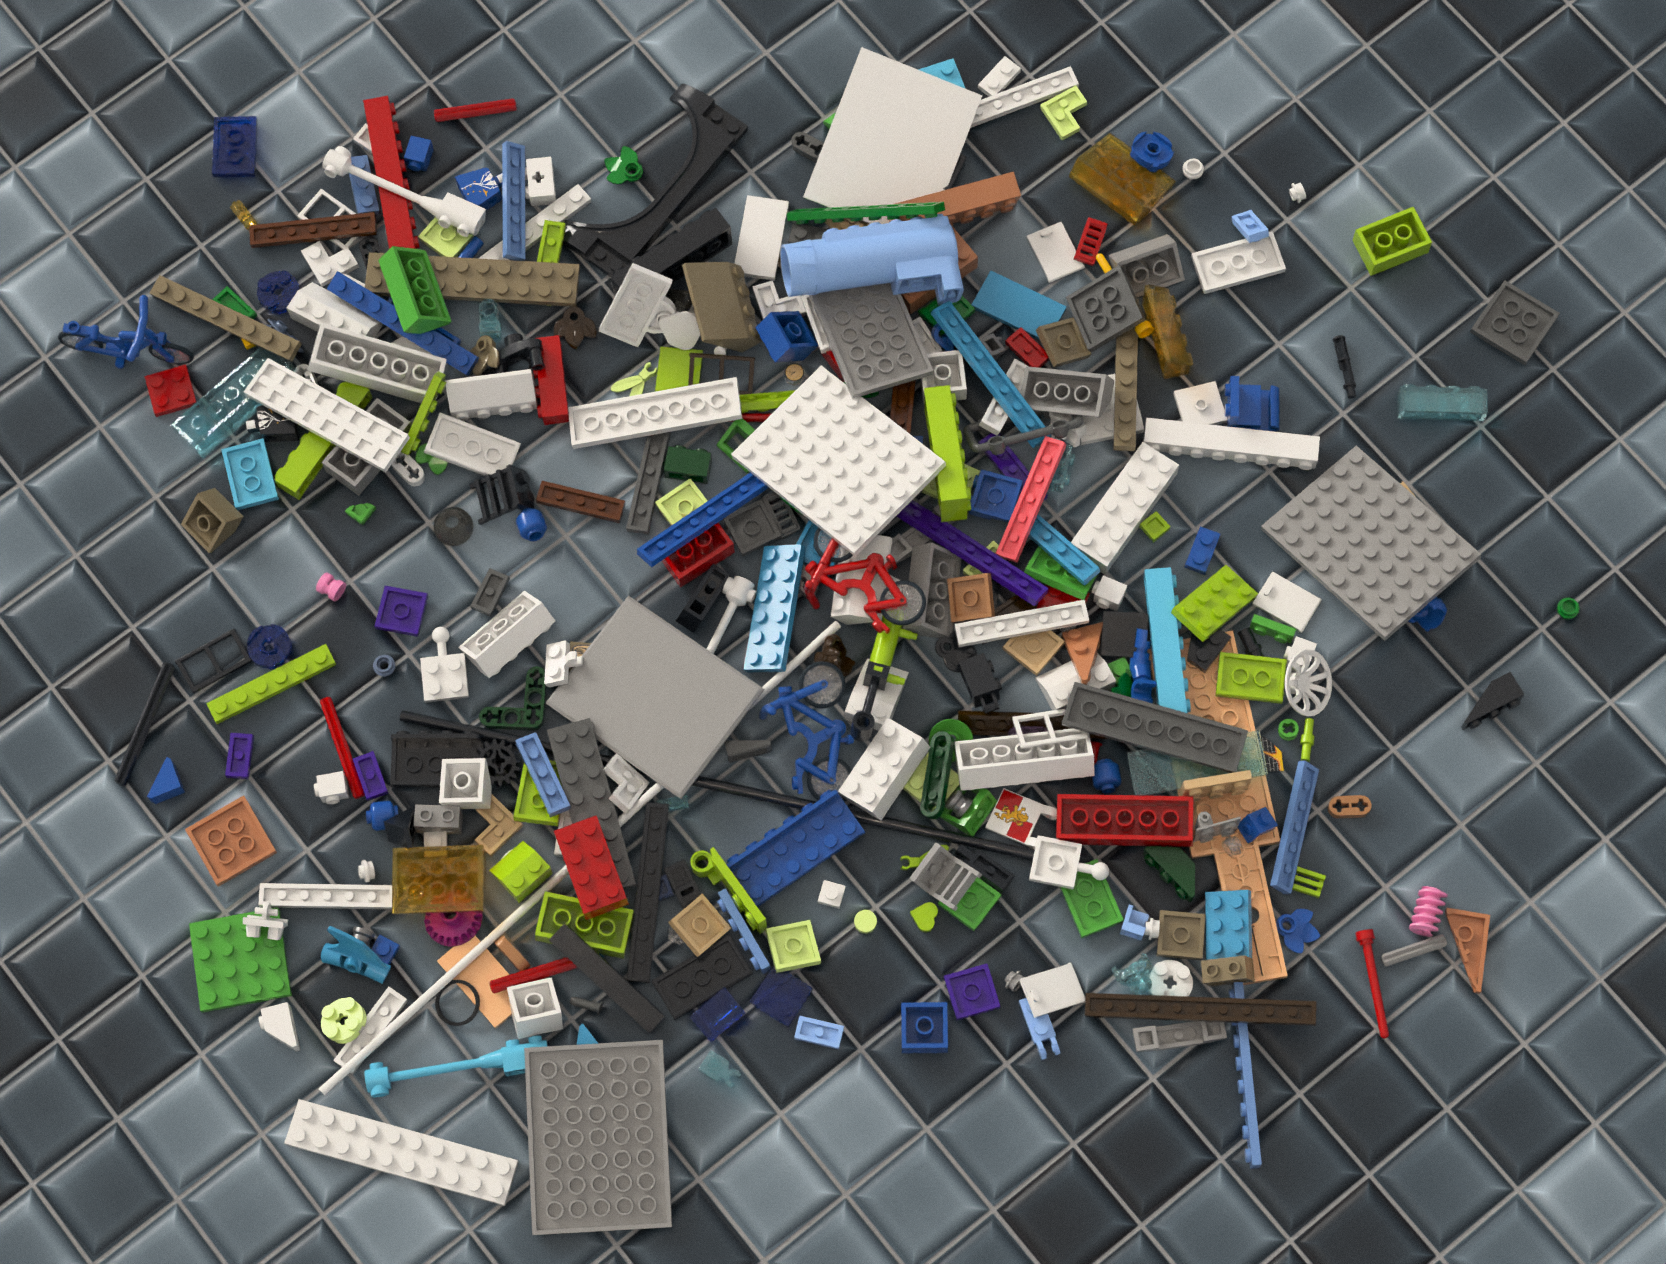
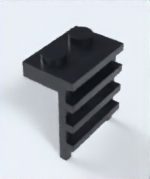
M509 464L506 466L507 468L503 470L498 469L496 473L492 475L487 474L485 478L476 479L474 483L469 484L470 489L476 488L483 516V518L478 520L480 525L515 509L521 511L526 508L535 509L534 495L529 486L530 478L525 470ZM494 479H498L504 504L503 509L500 507ZM486 483L494 512L492 514H490L488 502L483 484Z

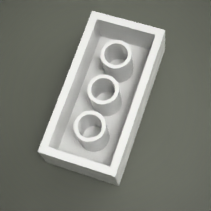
M887 718L838 792L847 801L881 821L930 749V746L919 735Z

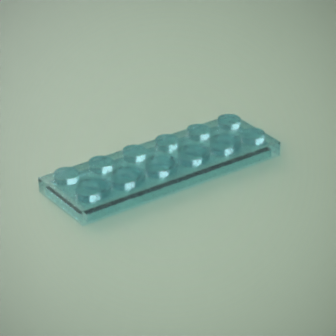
M1259 730L1248 732L1237 772L1250 770L1252 778L1268 774ZM1147 749L1126 753L1134 795L1147 796L1181 789L1182 783L1185 780L1229 774L1225 771Z

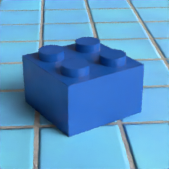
M799 311L770 312L755 327L775 363L803 361L818 347L815 338Z
M947 1002L901 1003L902 1053H948Z

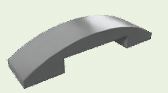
M939 504L933 508L932 512L940 517ZM948 521L947 523L952 525L955 521ZM912 527L902 535L898 534L892 539L890 555L894 557L896 563H899L912 556L913 546L930 543L933 540Z
M1192 1021L1132 1029L1136 1052L1183 1048L1227 1038L1224 1022Z

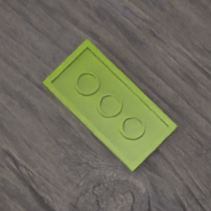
M1225 565L1172 609L1171 614L1204 642L1252 602L1258 593L1230 567Z

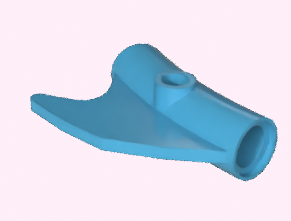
M329 926L327 931L339 943H326L321 952V961L347 969L352 973L361 974L383 984L391 965L384 963L363 941Z

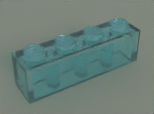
M1413 384L1400 386L1397 393V418L1484 421L1488 413L1487 389H1481L1478 386L1469 388L1448 386L1442 388L1436 385L1416 387Z

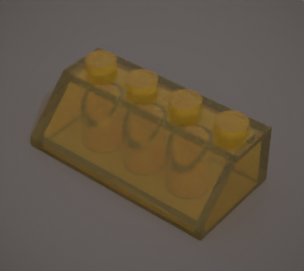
M1150 284L1145 285L1142 304L1147 321H1150L1154 328L1151 336L1163 378L1168 379L1189 374L1193 360L1191 353H1187L1185 348L1187 346V339L1185 334H1181L1180 327H1182L1180 315L1175 313L1174 295L1170 296L1168 288Z

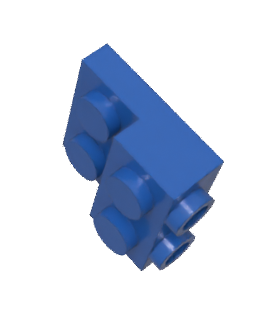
M981 469L979 476L976 475L973 481V488L975 490L973 496L971 495V511H969V514L1009 523L1022 489L1023 480Z

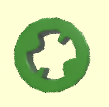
M1293 719L1281 721L1278 728L1279 736L1286 741L1294 740L1297 737L1299 731L1297 722ZM1285 726L1288 728L1289 726H1292L1293 733H1284L1285 728L1283 727Z

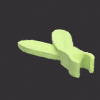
M648 362L639 375L615 382L611 386V391L620 393L632 389L630 396L643 394L645 383L657 374V368L652 372H648L647 369L651 367V362Z

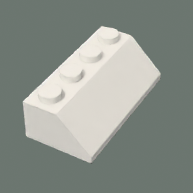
M313 282L298 290L287 306L291 319L317 332L320 324L324 323L375 338L383 325L347 301Z
M531 369L445 380L447 382L446 391L451 416L461 421H467L469 418L475 417L485 419L490 417V415L497 414L507 416L512 412L529 413L537 409L535 383Z
M877 535L856 557L853 555L850 559L838 562V564L864 560L872 553L882 555L885 564L887 562L886 556L891 553L892 538ZM840 546L839 557L850 553L843 546ZM866 568L836 574V582L839 583L845 579L861 580ZM876 573L871 587L875 591L877 602H879L886 586ZM850 588L846 596H841L834 591L831 611L832 618L845 625L874 622L864 612V605L868 603V598L863 591ZM878 613L877 616L882 621V613Z
M523 591L458 648L481 673L490 678L498 674L506 663L514 660L520 651L530 646L541 633L548 631L555 622V619L541 601Z

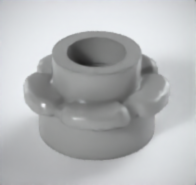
M1011 971L1004 980L1006 982L1005 988L1011 989L1013 992L1017 991L1021 987L1019 980L1024 978L1021 975L1022 972L1017 971L1015 973Z

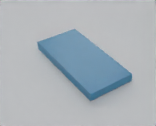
M993 271L989 272L971 304L976 311L1016 330L1020 327L1023 328L1031 337L1039 341L1036 329L1039 326L1060 321L1067 306Z

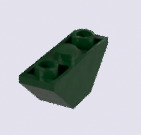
M1147 846L1143 852L1144 861L1151 868L1155 867L1160 872L1159 876L1165 883H1171L1176 888L1175 892L1182 900L1186 899L1189 903L1193 901L1195 896V863L1180 847Z

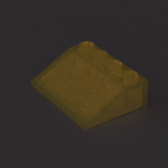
M1109 133L1076 159L1069 177L1123 216L1127 221L1136 225L1146 217L1176 181L1160 169L1156 172H1150L1147 168L1138 164L1130 156L1131 148Z
M459 845L393 848L392 915L483 911L486 880V851L484 846Z

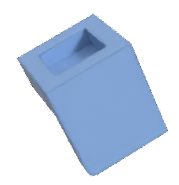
M1129 904L1120 934L1141 941L1146 929L1145 922L1148 921L1149 915L1133 910V905Z

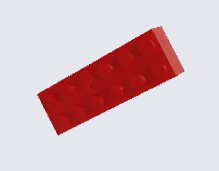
M1057 794L1056 839L1082 845L1193 847V796Z

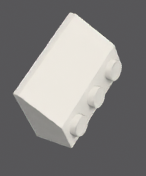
M1097 653L1095 664L1091 668V678L1087 685L1111 691L1115 687L1116 679L1106 661ZM1072 660L1035 677L1052 711L1065 709L1074 682L1081 683Z

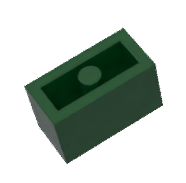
M681 445L668 446L664 467L665 478L683 481L691 478L693 482L708 484L712 464L711 452L701 448L691 450Z

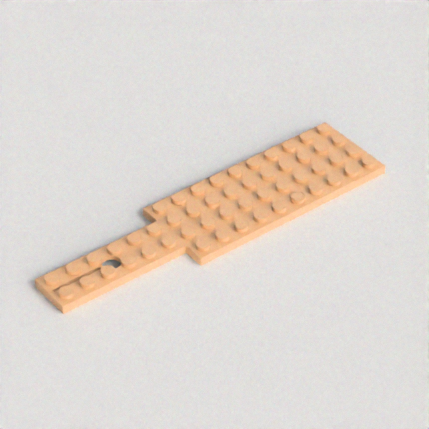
M1233 631L1225 632L1231 636V640L1221 652L1238 654ZM1190 638L1183 639L1184 649L1180 650L1181 657H1185L1186 670L1183 671V678L1188 679V691L1185 692V697L1190 699L1191 712H1188V714L1248 730L1237 772L1250 770L1252 776L1248 790H1245L1243 794L1232 795L1230 792L1214 799H1210L1209 796L1200 797L1201 800L1194 802L1193 838L1196 832L1195 824L1198 815L1204 811L1211 815L1213 824L1237 817H1241L1242 820L1248 814L1266 807L1276 821L1249 700L1215 696L1219 655L1204 673L1187 661ZM1148 649L1147 653H1150L1149 660H1151L1152 680L1155 681L1152 651ZM1170 757L1178 796H1180V789L1185 780L1229 774L1225 771ZM1277 827L1258 836L1251 843H1247L1237 828L1233 835L1227 837L1217 835L1211 841L1200 843V840L1193 841V847H1189L1191 859L1214 855L1221 891H1251V907L1257 910L1259 914L1258 921L1252 924V959L1255 982L1243 983V985L1282 979L1288 976L1259 847L1280 843Z

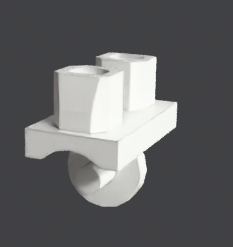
M1049 412L1051 418L1049 426L1056 420L1071 421L1073 419L1069 414ZM1083 423L1078 428L1070 429L1068 435L1061 439L1073 447L1079 446L1080 437L1086 435V424ZM1052 434V436L1050 437V438H1053V439L1060 440V439H1058V438H1055V435H1053V434Z
M265 902L263 908L255 907V914H261L262 916L247 915V917H243L247 937H260L261 926L269 927L267 939L280 940L284 928L288 926V919L270 917L278 916V910L271 909V902Z

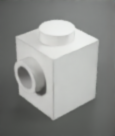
M1103 575L1101 581H1096L1091 593L1094 594L1093 601L1103 609L1110 608L1118 611L1126 594L1127 585Z
M1296 636L1293 646H1287L1283 657L1287 659L1286 667H1288L1290 660L1295 654L1302 650L1315 651L1317 644ZM1308 655V656H1309V664H1310V661H1311V659H1312V656H1311V655ZM1303 657L1296 661L1301 668L1303 666Z
M343 771L316 776L317 783L314 784L315 795L320 797L323 803L336 804L342 799L349 798L347 779Z

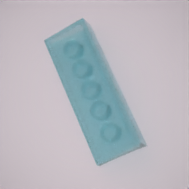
M259 347L171 424L172 428L204 459L257 412L256 408L262 405L247 397L244 391L265 361L269 358L291 371L296 370L290 361Z

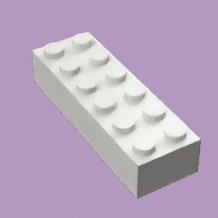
M321 323L307 371L422 403L434 374L438 371L444 372L447 359Z
M1142 442L1071 543L1100 568L1101 573L1106 575L1138 530L1140 523L1146 519L1177 475L1179 464Z
M1076 729L1054 731L1056 738L1081 734L1080 730ZM1048 731L1023 734L1025 743L1050 739ZM1087 733L1088 738L1023 749L1020 747L1017 735L956 741L954 744L955 760L960 790L994 788L1095 776L1094 754L1089 733Z

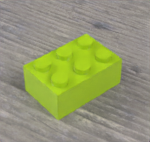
M1414 207L1356 229L1352 240L1370 276L1427 254L1432 244Z

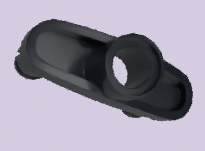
M518 333L507 335L504 338L505 347L499 351L498 368L492 367V370H494L495 374L508 372V366L527 357H530L532 370L539 371L544 369L542 341L536 338L523 340V336Z

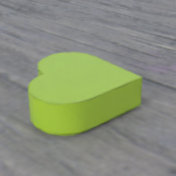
M927 902L910 911V915L920 931L927 933L933 930L934 919L938 915V908L934 903Z

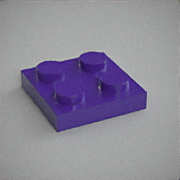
M384 586L375 629L418 637L428 594Z
M987 963L944 975V981L956 1021L1001 1007Z

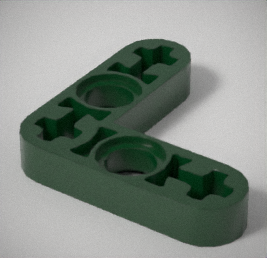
M535 666L527 671L524 708L485 707L479 714L482 726L487 729L534 731L540 729L544 723L547 688L544 684V669ZM535 673H539L540 677H542L538 679L539 688L534 687L535 682L531 678L535 676ZM533 693L540 694V702L536 704L529 701L530 695ZM532 709H536L535 714L537 719H539L535 721V724H531L530 720H528L532 718ZM488 713H492L493 717L500 718L499 713H502V723H499L498 719H491V722L488 723L484 717H488ZM513 713L518 716L514 724H508L505 721L508 714Z

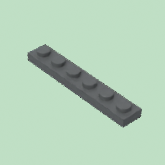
M671 432L650 435L646 438L626 526L627 532L649 534Z

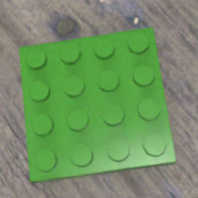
M279 907L271 908V909H277V910H278V916H270V917H272V918H280V919H281V913H280ZM254 911L189 923L199 1005L202 1013L292 996L284 935L282 934L280 940L267 939L269 927L261 926L260 937H247L246 925L243 924V917H247V915L262 916L261 914H255Z

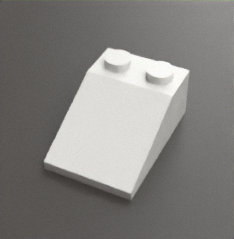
M868 658L845 709V720L851 722L854 715L862 711L869 687L863 685L870 660ZM890 667L889 674L900 676L906 682L909 672ZM887 682L884 691L877 689L871 715L875 719L873 729L879 731L887 718L892 720L904 685Z

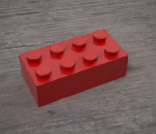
M597 815L555 830L554 833L585 919L588 920L629 905Z

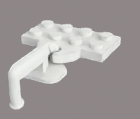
M632 263L599 327V332L636 347L640 345L646 332L653 334L663 333L670 345L682 350L693 348L700 336L695 314L688 311H676L674 303L666 297L672 284V279ZM717 346L714 349V354L726 355L727 348Z

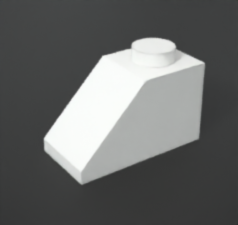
M286 1002L262 1008V1016H259L261 1029H265L268 1035L291 1049L299 1051L300 1045L292 1008L289 1003Z

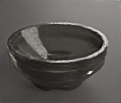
M446 508L435 518V535L445 545H461L473 533L474 526L471 516L461 508ZM450 517L457 518V526L453 528L447 527V519Z

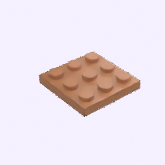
M244 795L185 829L218 887L277 853Z

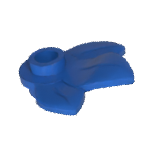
M1297 909L1291 915H1281L1276 921L1278 933L1283 936L1285 946L1295 953H1303L1304 943L1313 942L1320 937L1317 929L1309 923L1313 916V912L1310 910ZM1283 923H1289L1291 928L1289 930L1284 929Z

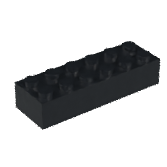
M717 208L704 212L699 219L687 223L678 233L670 234L661 244L652 246L641 257H635L626 267L615 270L612 276H610L614 295L616 296L632 263L672 279L673 284L685 276L682 267L684 263L706 262L731 246V226Z

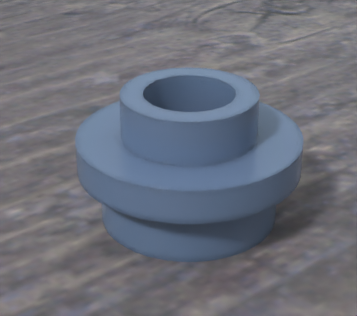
M380 655L374 660L373 669L379 676H389L395 670V661L389 655ZM386 663L388 668L381 669V665Z

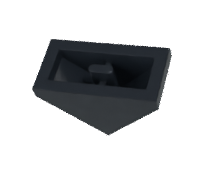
M410 808L384 821L388 842L405 848H413L416 830L414 828L413 808Z

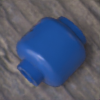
M526 508L516 518V525L523 539L537 541L544 536L547 524L541 511Z
M1101 759L1095 763V776H1092L1093 787L1104 794L1113 793L1121 785L1122 781L1119 765L1111 759Z
M391 801L371 803L370 810L366 811L367 824H371L375 831L386 830L384 821L398 814L397 805L394 806Z

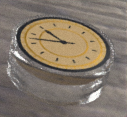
M796 362L788 364L784 368L785 381L791 385L802 383L805 379L804 367Z

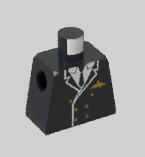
M263 405L256 408L258 419L246 421L248 433L260 431L261 437L265 442L299 441L296 423Z

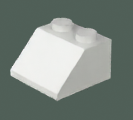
M485 758L442 759L439 803L441 805L460 806L461 809H490L492 785L487 760Z
M552 978L507 987L518 1039L563 1029L562 1012Z

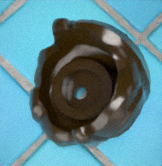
M836 634L827 636L822 646V652H817L814 657V662L824 661L834 664L840 669L844 677L852 672L853 666L856 665V662L851 658L845 657L847 649L840 636ZM816 666L824 674L839 677L830 667Z

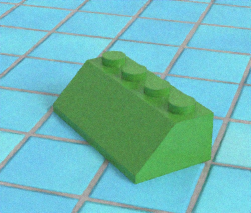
M392 246L378 261L403 331L405 333L422 334L449 325L452 321L426 250Z

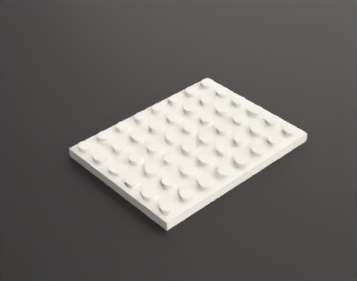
M820 366L731 454L734 460L855 557L946 466L943 459L863 397L852 398L846 384L823 366Z

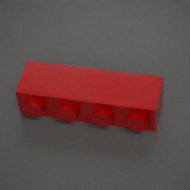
M556 335L536 338L542 341V355L545 368L535 371L533 369L534 379L538 378L539 385L535 386L536 398H540L541 405H537L538 418H543L544 425L569 422L568 400L560 337Z

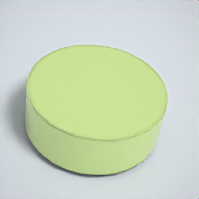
M870 910L858 912L854 918L855 928L864 934L871 933L877 925L875 914Z

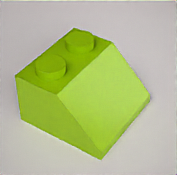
M524 841L519 843L489 870L518 903L523 901L553 874L551 867Z

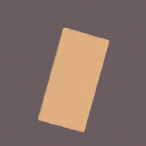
M474 936L470 941L451 948L437 962L447 973L481 941ZM486 949L453 980H463L474 986L480 999L479 1011L497 1029L512 1016L507 990L494 994L490 989L489 982L510 974ZM456 983L475 1005L476 1001L472 990L464 984Z

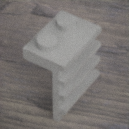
M935 843L909 879L926 893L956 911L958 909L956 905L977 877L980 878L982 874L953 856L938 843Z

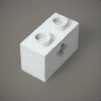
M552 158L526 159L525 180H528V186H525L526 199H530L531 206L552 204L556 201Z

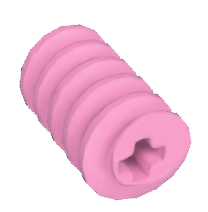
M1423 886L1421 887L1422 890L1418 892L1420 898L1416 900L1417 907L1413 910L1416 915H1413L1411 918L1413 923L1410 924L1409 930L1421 936L1432 937L1431 932H1438L1439 930L1433 923L1441 922L1435 916L1443 914V911L1438 909V906H1445L1446 904L1440 898H1447L1448 895L1437 888Z

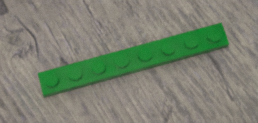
M944 202L795 209L787 212V221H796V224L808 223L809 220H814V223L827 222V219H832V222L845 221V218H850V221H861L863 217H869V221L882 219V216H887V220L899 219L903 215H906V219L919 217V215H924L925 218H933L938 216L937 213L945 210Z

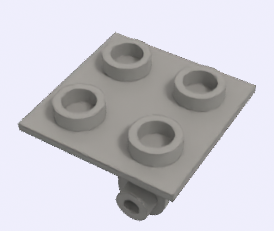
M1205 811L1201 812L1195 824L1196 832L1193 841L1200 840V843L1211 841L1217 835H1222V837L1233 835L1239 826L1241 817L1213 824L1211 815Z

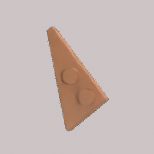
M1103 622L1062 632V639L1065 641V646L1081 684L1087 685L1090 681L1091 668L1095 664L1097 649L1100 647Z
M1446 908L1445 915L1473 992L1480 994L1490 915Z

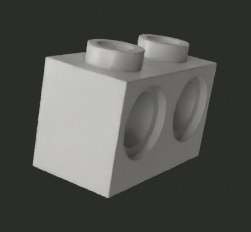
M415 804L414 828L417 833L447 831V834H462L463 811L460 806Z

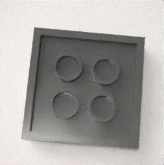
M1120 265L1066 297L1087 349L1090 352L1095 351L1146 321L1126 273Z
M1504 280L1471 328L1470 333L1526 365L1560 313Z

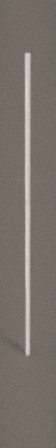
M834 621L786 665L785 672H778L762 687L765 690L750 709L825 642L827 636L838 631L841 625ZM655 783L634 803L627 813L623 812L618 817L620 827L664 787L659 783ZM566 865L326 1081L319 1090L326 1095L544 897L545 891L550 892L569 874Z

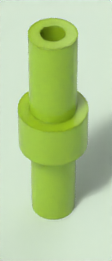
M1312 718L1305 719L1304 734L1301 735L1300 741L1302 745L1301 761L1310 762L1311 747L1314 746V719Z

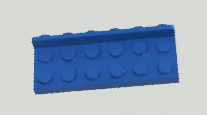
M836 789L824 792L819 797V801L814 804L809 803L801 809L802 812L795 817L793 815L788 817L777 830L775 828L765 833L764 839L758 843L757 841L750 843L745 848V852L740 855L735 854L727 860L726 865L757 907L865 834L864 829Z

